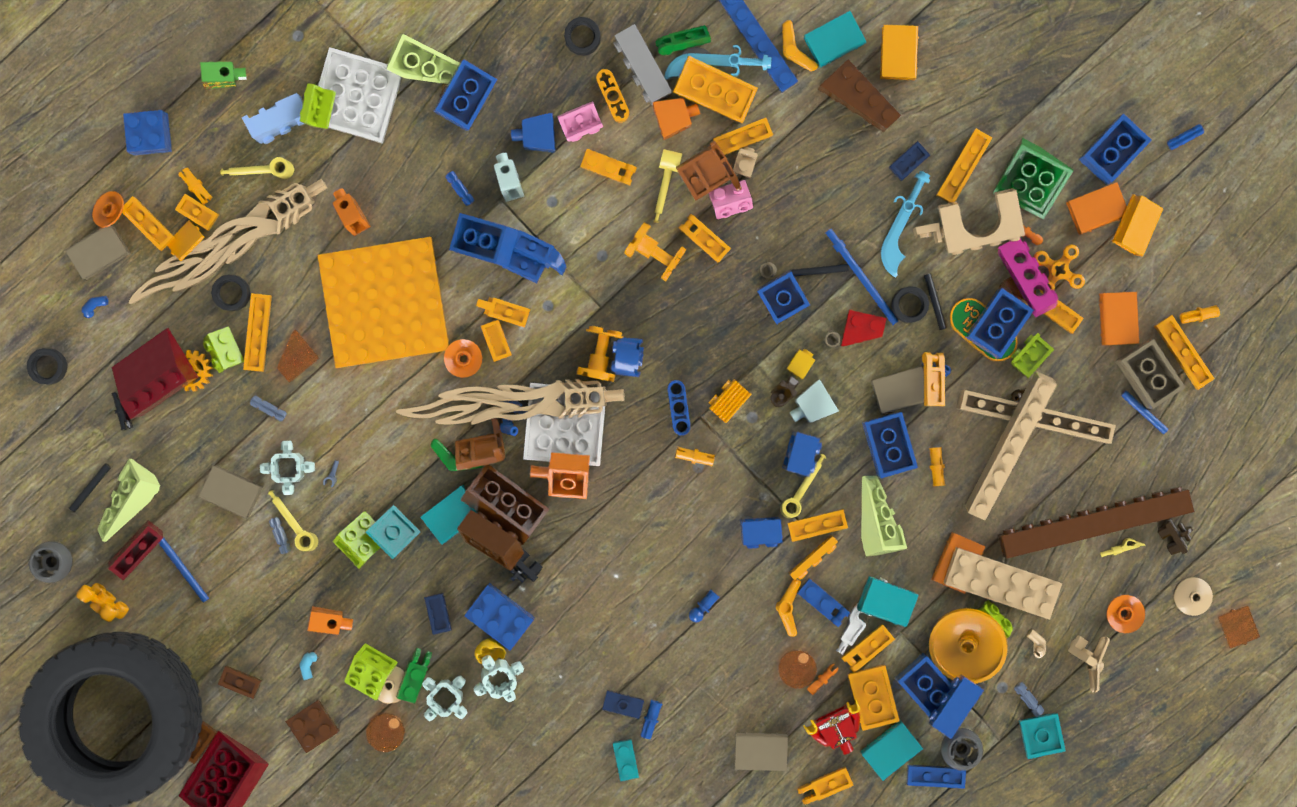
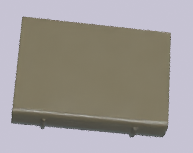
M114 225L105 228L100 227L97 231L65 250L83 280L92 278L131 254Z
M922 366L871 381L881 415L924 403V371Z
M213 465L199 498L236 514V516L239 515L248 519L263 486L222 467Z
M736 732L735 770L787 771L788 734Z

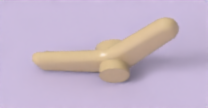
M1101 637L1092 655L1097 660L1095 666L1092 667L1087 664L1091 692L1099 691L1100 672L1104 667L1102 659L1110 641L1108 637Z

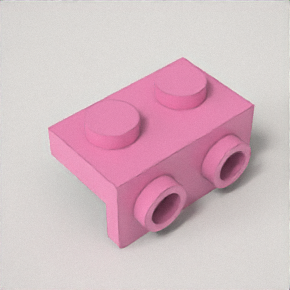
M593 101L557 116L567 141H578L583 135L597 133L603 127Z
M745 180L739 181L742 189L739 191L736 190L733 184H729L709 192L717 219L727 218L730 215L746 212L753 208L752 198Z

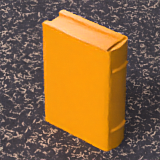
M883 25L880 79H917L918 26Z
M1132 194L1112 242L1133 255L1143 257L1163 208L1142 195L1136 196Z

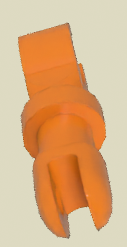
M1023 225L1025 236L1032 240L1031 242L1035 245H1041L1043 242L1042 236L1035 234L1030 230V227L1026 228Z
M831 664L807 688L812 695L823 684L826 685L828 683L827 680L837 673L838 667L833 672L831 671L835 664Z

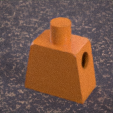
M684 98L653 102V109L663 140H667L690 128L692 125L690 117L700 115L697 103L686 106Z
M343 188L333 193L336 201L332 204L344 227L353 236L371 227L356 200L350 194H346Z
M312 606L308 631L338 635L340 629L351 631L353 619L343 618V612ZM333 619L336 623L330 624L328 621Z

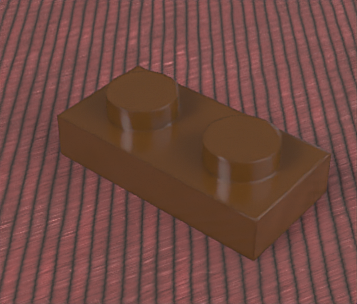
M225 666L218 685L254 699L262 680L232 667Z
M202 721L201 732L198 733L197 745L189 758V761L193 764L199 760L218 732L204 721Z

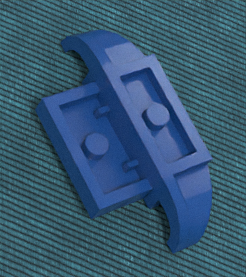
M519 230L509 266H502V268L536 284L545 268L549 269L551 267L563 276L567 268L566 263L554 246Z

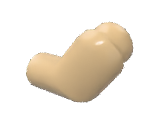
M1031 629L1026 636L1033 641L1034 656L1042 658L1046 654V640Z

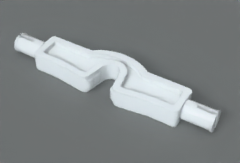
M880 577L879 580L887 582V580ZM858 604L851 610L849 624L840 637L842 642L836 651L842 655L848 645L852 646L866 627V623L859 619V614L863 612L857 610Z

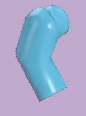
M307 652L300 661L299 666L303 680L313 678L310 666L312 662L317 661L315 652Z

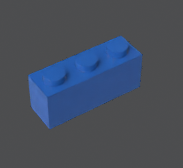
M962 674L959 678L955 677L951 683L952 688L948 694L945 693L942 696L940 706L937 710L934 709L929 716L930 725L950 739H952L984 691Z

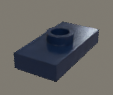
M917 141L888 168L902 181L925 161L930 154Z
M444 593L424 597L432 634L452 631Z
M607 690L602 710L639 719L644 699Z

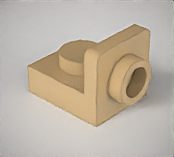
M748 147L739 149L733 168L735 174L751 178L758 156L757 153H754V149Z
M939 223L913 228L914 236L920 235V239L931 237V233H933L935 244L942 242V238H944L943 228L939 227Z
M1078 635L1071 642L1068 652L1094 667L1097 660L1092 657L1093 653L1085 648L1088 641Z

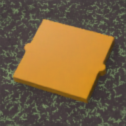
M188 220L174 235L175 238L167 245L171 250V254L182 261L205 238L199 231L200 228Z

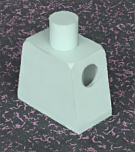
M507 153L498 154L496 156L498 163L494 165L505 201L508 202L524 197L513 160L508 159Z
M817 380L795 399L798 407L789 413L795 422L805 417L808 423L834 414L839 410L822 382Z

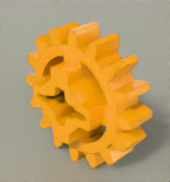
M186 350L185 356L193 369L199 372L196 373L198 377L202 378L194 383V380L185 386L184 389L185 391L192 389L195 392L198 389L197 387L204 389L203 383H210L207 378L213 377V374L209 373V370L214 368L208 366L211 360L204 359L206 354L202 353L199 355V351L194 350L192 355L191 350Z

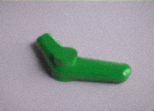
M433 439L430 446L446 468L453 472L462 471L457 470L456 456L438 439ZM484 465L472 467L470 469L482 468Z

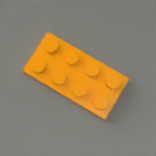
M687 56L672 92L743 124L758 88L691 56Z

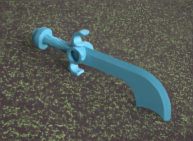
M733 45V49L739 50L738 54L688 53L675 58L669 64L664 78L668 80L672 77H679L687 56H691L710 66L737 68L738 71L735 74L731 73V76L734 77L739 75L740 65L763 66V70L766 71L771 69L772 57H768V55H764L763 59L739 57L741 49L738 45Z
M920 171L919 174L916 173L915 178L918 180L907 201L903 196H898L894 199V202H896L898 198H901L903 204L881 248L882 263L885 269L894 277L898 276V266L906 257L899 250L898 239L914 208H920L919 215L923 213L922 206L914 204L923 184H929L930 175L923 171Z

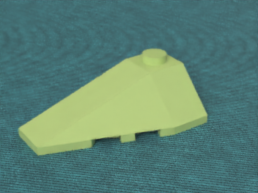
M400 34L391 51L386 70L407 79L448 84L459 62L404 34Z
M132 459L127 461L118 477V480L121 481L119 487L111 495L113 497L110 508L107 507L97 529L104 542L110 539L142 510L159 491L160 484L156 476Z
M877 476L862 477L861 539L866 556H877L907 549L901 525H897L892 516L895 513L893 508L889 509L885 501L887 496Z

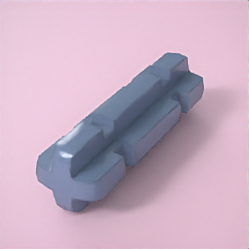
M254 396L250 401L251 406L259 408L260 411L271 417L275 416V419L283 421L287 413L285 411L278 410L276 406L264 400L262 401L257 396Z
M280 518L270 519L269 524L274 529L272 531L277 545H280L279 550L281 554L290 552L291 547L290 544H287L288 539L283 526L281 527L280 525L282 524Z
M1023 682L1018 683L1014 690L1018 695L1021 694L1020 698L1029 709H1032L1031 712L1035 717L1042 715L1044 712L1043 707L1037 704L1038 701L1029 690H1026L1027 687Z

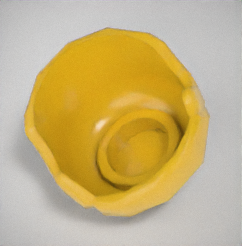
M487 638L477 645L474 655L477 661L482 664V658L487 655L491 656L494 661L498 658L504 659L506 650L494 638Z

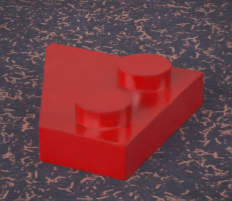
M848 310L841 346L844 347L883 337L887 318Z

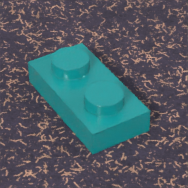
M632 739L613 742L620 781L639 778Z

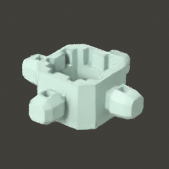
M282 441L281 450H283V453L275 454L271 458V463L260 464V472L271 474V478L276 483H284L282 486L283 494L292 495L294 493L292 482H299L304 477V471L305 473L315 471V463L304 462V457L300 453H292V441ZM280 458H295L297 471L295 477H280L278 464Z
M489 655L483 657L482 683L479 682L473 688L476 695L482 696L488 691L492 698L499 699L504 697L508 702L515 700L514 690L517 685L515 675L518 676L524 671L522 663L520 661L515 662L510 667L506 660L498 659L494 661ZM498 670L500 672L504 671L509 677V682L505 681L500 687L498 685L494 687L489 681V675L497 674Z
M459 675L452 682L450 680H441L436 685V681L427 677L422 685L427 691L430 690L431 692L427 696L429 708L425 712L424 717L431 721L437 715L448 717L454 712L456 717L463 719L468 712L463 705H459L463 700V692L460 689L464 686L466 680ZM442 687L448 688L457 698L447 710L443 709L433 698Z

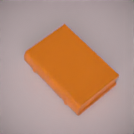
M1118 182L1066 202L1079 235L1088 231L1091 232L1111 222L1119 221L1122 219L1127 208Z
M1137 292L1099 294L1101 345L1139 344Z
M951 532L931 580L943 584L956 547L982 556L985 546ZM945 585V586L950 587V588H952V589H954V590H956V591H959V592H961V593H963V594L966 593V591H963V590H960V589H957V588H954V587Z

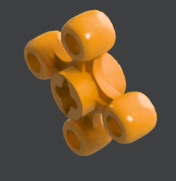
M1066 245L1063 249V255L1059 260H1052L1045 251H1037L1033 257L1036 258L1039 266H1045L1049 270L1047 279L1050 290H1055V284L1060 279L1067 280L1070 286L1075 289L1084 286V277L1081 274L1072 273L1069 269L1070 261L1079 255V249L1076 245ZM1071 248L1074 250L1073 255L1068 254V250ZM1039 255L1044 256V260L1042 262H1039L1038 260ZM1062 265L1061 269L1063 270V273H1057L1056 275L1055 273L1057 272V270L1055 269V267H1060ZM1075 278H1079L1080 280L1079 284L1077 285L1074 284Z
M94 583L91 587L83 585L76 593L80 601L84 603L92 601L90 607L107 622H111L115 617L122 619L129 611V607L123 602L118 601L114 603L116 600L115 596L99 583Z

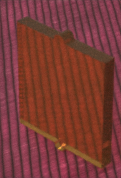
M1248 606L1237 610L1231 609L1229 613L1218 616L1229 648L1241 644L1247 645V642L1260 638Z

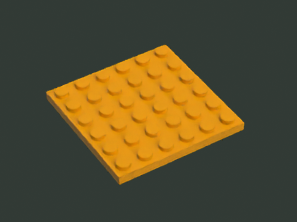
M432 237L318 255L336 368L446 351L449 341Z

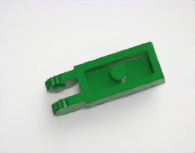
M704 25L662 36L656 39L655 44L658 47L659 54L663 56L670 55L673 51L711 43V37L707 27Z
M415 648L396 694L397 699L415 704L428 669L427 666L430 663L432 652L427 651L422 664H419L417 661L421 654V649Z

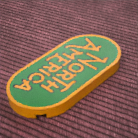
M973 298L962 299L955 303L951 308L949 316L952 329L985 358L991 361H1004L1015 353L1018 345L1017 336L1002 358L998 359L965 338L986 306Z

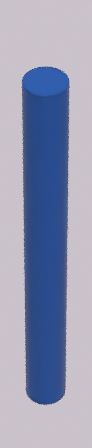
M163 537L158 544L204 603L209 597Z

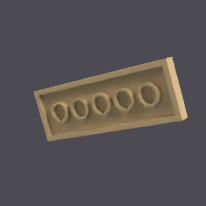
M957 547L943 582L945 585L1049 620L1062 586L1060 582Z

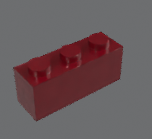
M147 520L108 562V569L124 581L163 539V531Z

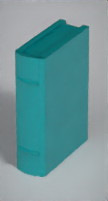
M851 11L805 34V37H803L819 68L866 44V39Z
M463 485L421 516V519L442 545L459 533L457 527L470 510L477 513L461 501L466 492V488Z
M868 576L857 605V610L892 622L895 625L907 627L919 595L910 590Z
M900 720L891 725L889 729L870 744H867L860 753L883 781L923 750V748Z

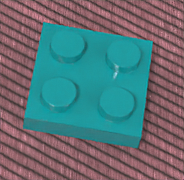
M393 505L366 533L394 559L420 531Z
M1055 712L1019 720L1025 753L1028 759L1066 751L1058 713Z

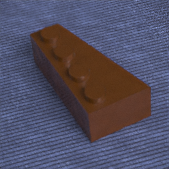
M849 59L818 88L819 91L827 94L836 102L841 103L851 112L858 114L882 132H885L901 116Z

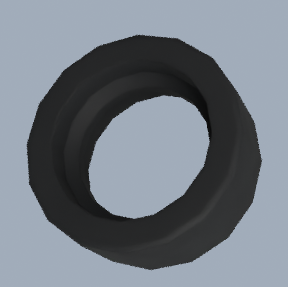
M578 17L567 24L564 39L566 46L571 52L576 55L586 56L597 50L601 34L598 25L593 20L587 17ZM580 25L588 26L594 34L592 43L584 48L576 46L571 39L572 31Z
M228 274L221 276L214 282L211 295L212 300L219 308L227 311H238L247 305L251 292L249 285L244 279ZM227 282H235L242 289V297L235 304H227L220 297V289Z
M908 286L895 293L892 298L891 309L898 320L904 323H913L926 316L929 310V300L923 290L918 287ZM908 293L915 294L921 301L920 311L913 316L903 314L899 308L901 297Z
M38 349L27 360L28 375L39 384L52 385L58 383L67 373L68 365L66 358L55 349ZM45 355L54 357L58 364L56 374L49 378L40 376L37 371V362L39 358Z

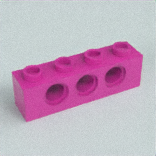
M1021 239L1013 242L1010 241L998 248V255L1027 305L1034 309L1032 313L1036 318L1055 308L1058 296L1047 285L1049 281L1046 275L1040 273L1036 258L1030 256V249L1025 241L1022 242ZM1021 257L1024 259V262L1017 263L1014 259ZM1031 273L1034 278L1026 279L1024 274ZM1040 289L1044 294L1037 296L1033 291Z

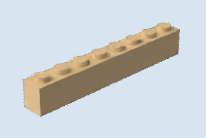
M1035 371L965 505L969 514L986 520L1057 386L1053 378Z
M961 390L956 409L1010 421L1019 402ZM1044 409L1035 427L1105 444H1112L1116 425Z

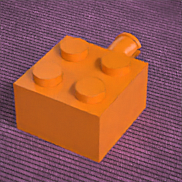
M551 453L550 465L548 467L531 465L530 478H547L549 481L548 496L587 499L590 456Z

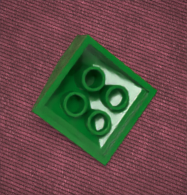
M1022 138L999 179L993 194L994 192L1014 188L1017 191L1020 208L1044 219L1074 170L1038 145Z

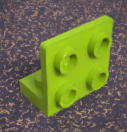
M365 511L332 541L358 569L381 548L366 533L375 521Z
M365 643L354 656L344 682L372 699L377 700L387 678L396 668L398 662Z

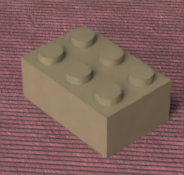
M1154 339L1144 341L1115 361L1146 409H1154L1186 388Z

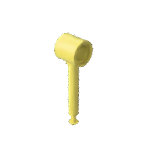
M663 150L659 168L665 170L655 208L656 216L655 220H653L655 223H659L658 220L663 212L672 171L678 172L676 167L680 165L682 153Z
M276 157L270 162V165L229 168V170L221 169L220 174L222 176L224 174L232 176L272 173L281 179H289L294 173V166L290 161ZM284 164L285 169L280 173L279 167Z
M820 454L821 457L818 462L815 461L814 473H810V476L805 477L794 497L785 500L781 504L780 511L784 517L794 518L800 514V500L821 468L823 459H826L825 455ZM788 503L795 505L796 510L793 514L786 511Z
M270 490L268 495L273 498L272 502L297 535L295 546L301 551H313L318 546L317 536L314 533L303 531L281 499L274 495L273 490ZM306 536L310 538V544L307 547L303 545V539Z

